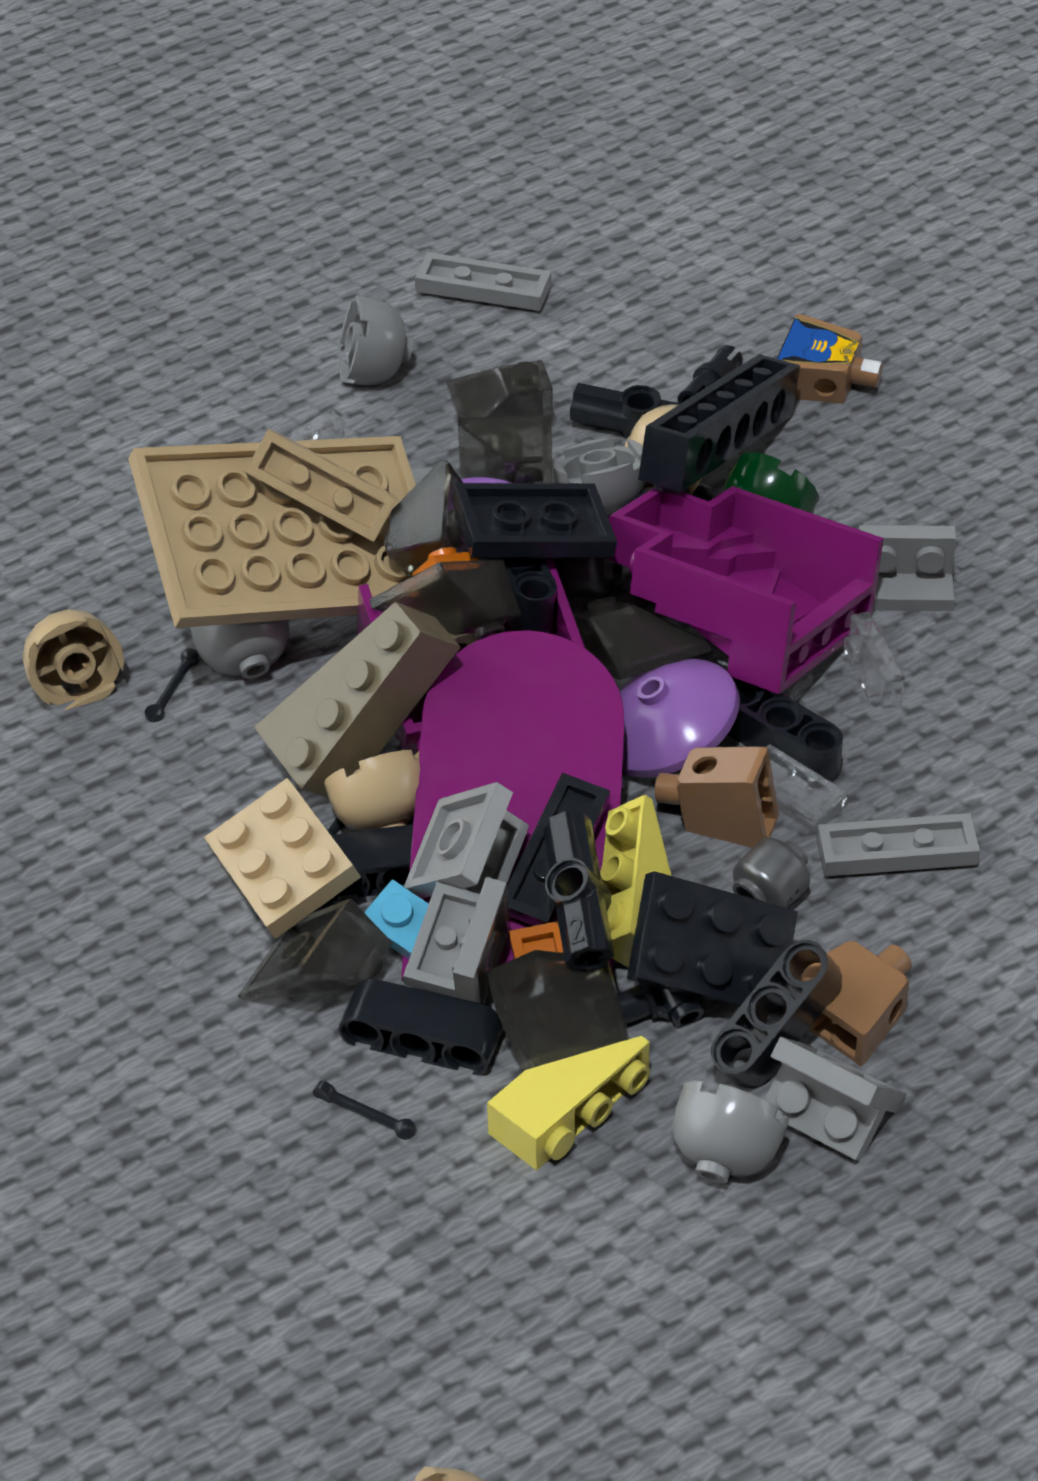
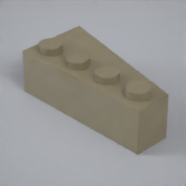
M394 602L254 728L302 790L328 798L324 785L325 779L342 768L345 770L346 777L351 776L356 770L360 769L359 761L377 756L460 649V646L435 617Z

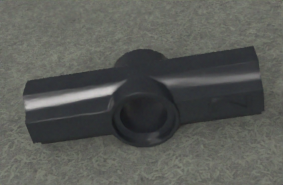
M578 383L573 392L570 420L620 431L621 435L627 440L642 415L659 406L679 405L681 403L661 400L660 393L647 385L631 386L622 392Z
M564 811L549 817L548 825L543 828L550 868L545 879V889L548 896L555 901L565 964L572 971L584 970L594 972L607 967L608 961L615 956L607 915L611 904V892L608 886L601 880L591 820L584 813Z

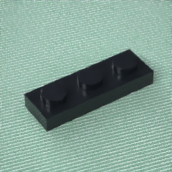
M562 772L508 883L510 917L533 926L553 922L557 911L555 901L548 896L545 889V879L550 868L543 828L548 825L549 817L564 811L584 813L591 820L594 835L609 804L610 790Z

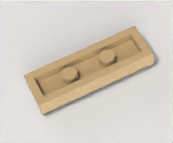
M268 428L245 470V473L373 542L397 501V497L271 428Z

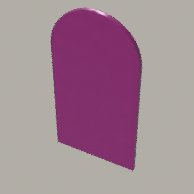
M527 630L503 632L488 636L466 646L453 656L430 686L424 702L419 749L420 775L415 798L410 870L438 800L498 782L513 792L507 811L529 825L507 882L508 886L563 772L610 790L609 804L594 833L599 869L601 871L608 811L621 805L624 708L619 689L613 677L593 654L566 638L545 632ZM431 897L423 898L422 900L429 904ZM556 913V916H555L553 922L558 921L557 913ZM510 917V931L533 926ZM509 935L491 985L520 986ZM405 956L402 958V982H404L403 975L409 961ZM611 958L608 961L607 967L594 972L584 970L572 971L571 978L526 987H548L558 990L563 988L611 990L613 959Z

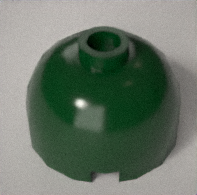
M744 452L741 454L737 462L730 469L724 484V491L733 486L812 514L820 497L815 486L804 474L795 469L790 476L778 469L781 460L759 452Z

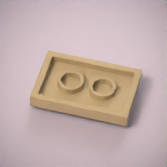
M288 778L204 837L275 939L361 878L355 867Z

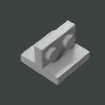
M859 525V530L884 538L873 610L954 611L955 597L952 573L956 546L955 526Z
M495 782L439 799L404 887L423 899L432 896L437 882L481 893L486 877L508 882L529 828L527 823L507 811L513 792Z
M486 877L481 893L437 882L403 975L404 985L485 1005L511 929L507 882Z
M780 1037L771 1057L782 1062L764 1100L778 1108L775 1116L777 1120L787 1116L789 1126L860 1161L865 1155L885 1111L896 1113L907 1093L812 1045Z

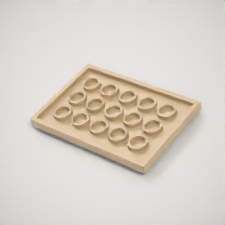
M401 436L295 441L397 497L394 507L374 542L245 473L261 442L133 448L128 460L175 628L358 615V586L363 584L369 585L376 608L390 606L394 602H408L405 584L413 579L412 573L428 560V555L436 551V547ZM449 588L444 590V594L450 593ZM430 595L421 597L420 599L430 597Z

